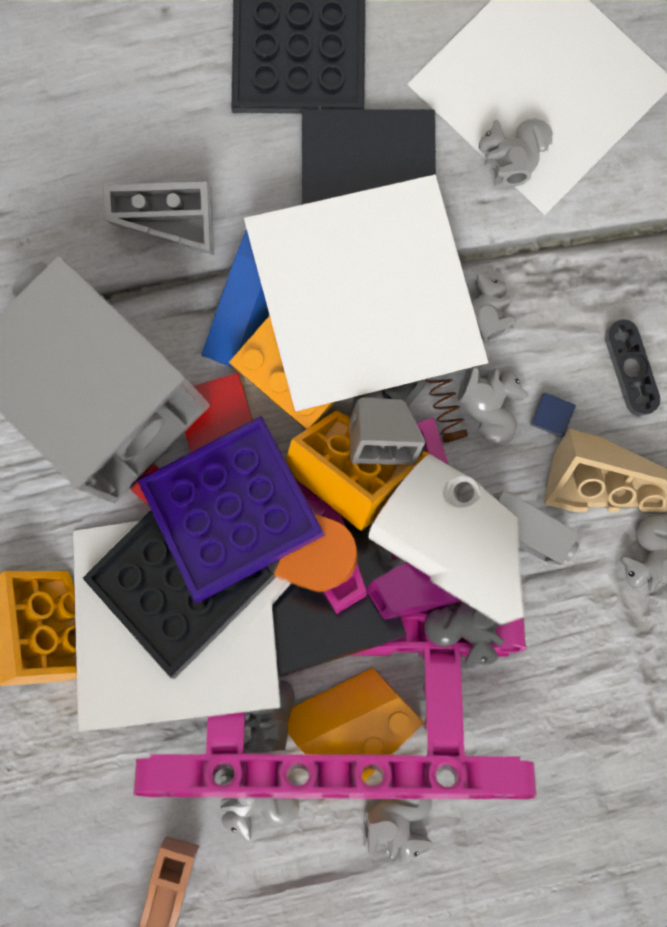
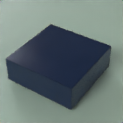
M544 392L530 425L559 437H564L576 405Z

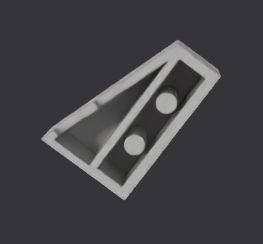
M207 181L103 185L105 221L117 227L214 255L212 193Z

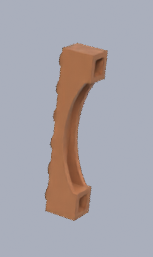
M165 837L155 861L139 927L177 926L198 853V845Z

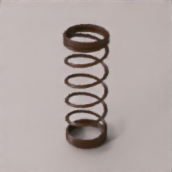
M428 378L425 379L428 383H442L431 389L429 395L446 396L435 402L433 408H453L436 419L438 422H455L441 430L440 434L445 435L442 437L443 443L467 437L469 435L467 429L454 433H443L445 430L463 422V418L439 420L444 415L459 409V405L435 407L438 403L457 393L431 394L437 388L452 382L453 379L428 381Z

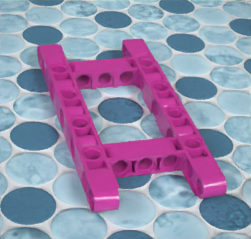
M414 613L401 616L406 638L349 655L391 656V653H418V656H422V659H425L423 694H426V717L424 721V729H427L426 755L244 754L246 717L245 712L208 716L206 754H150V758L136 759L133 795L141 797L524 800L537 797L534 762L520 760V756H465L460 656H467L472 645L463 637L453 646L438 647L432 643L424 631V622L430 613ZM524 617L513 620L507 625L499 624L495 632L504 640V643L501 646L490 643L496 650L498 657H508V653H518L526 650ZM222 768H230L235 772L233 780L226 785H220L215 782L216 774ZM297 768L304 769L309 775L308 780L302 785H293L288 780L292 770ZM367 769H375L381 774L382 781L375 786L367 785L362 779V773ZM442 769L450 771L455 779L454 784L448 787L441 785L436 778V772Z

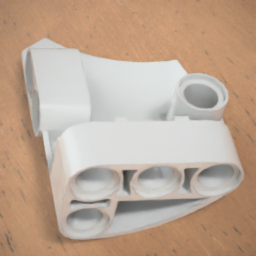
M431 454L427 455L406 476L389 498L370 529L369 539L431 577L430 580L499 624L502 625L524 617L518 518L487 492L479 482ZM467 485H472L474 488L473 498L469 502L462 503L459 496L461 489Z

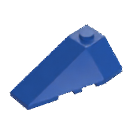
M247 229L236 253L201 354L203 357L231 368L233 367L229 361L270 316Z

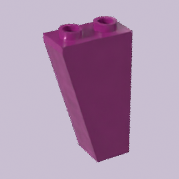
M408 562L373 580L366 588L383 620L464 602L430 580V576Z

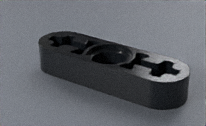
M618 320L606 330L605 343L627 409L636 416H646L653 413L659 407L660 394L637 326L629 320ZM619 328L622 333L628 332L629 338L625 340L627 350L632 347L635 349V352H629L620 357L619 352L625 350L623 341L614 338V335L619 332ZM627 359H634L639 362L641 372L638 377H630L625 373L623 367ZM645 380L646 384L639 386L643 396L650 397V402L646 403V409L643 404L637 405L635 399L640 396L638 386L630 389L629 384Z

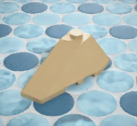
M569 428L554 452L544 503L545 505L573 512H587L588 507H607L608 512H619L620 508H639L642 512H667V468L602 437Z

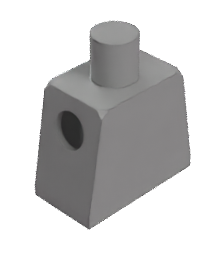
M381 390L363 394L362 398L357 400L349 421L351 463L414 465L425 444V439L406 402L399 399H384Z

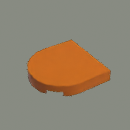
M314 514L325 535L281 558L274 576L309 590L327 591V589L346 582L351 577L357 565V547L354 538L345 526L337 521Z

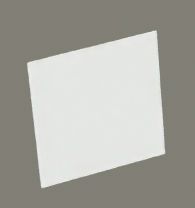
M491 0L407 85L432 109H435V112L486 160H488L487 153L480 151L479 142L483 135L492 128L495 120L499 121L505 138L511 139L516 138V130L523 121L532 118L545 121L553 132L552 144L549 145L547 151L540 152L539 163L531 173V178L523 185L514 187L539 211L546 215L667 92V73L589 0ZM493 166L496 170L499 169V166Z
M436 175L244 218L295 412L488 363Z
M139 521L73 531L78 732L280 708L272 600L230 648L216 637L175 679H172L82 579Z

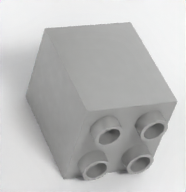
M58 255L48 266L43 262H38L24 270L12 288L16 298L0 313V413L77 490L116 503L211 405L184 375Z

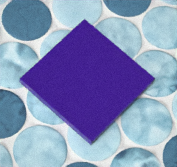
M262 416L138 480L187 588L196 603L325 535Z

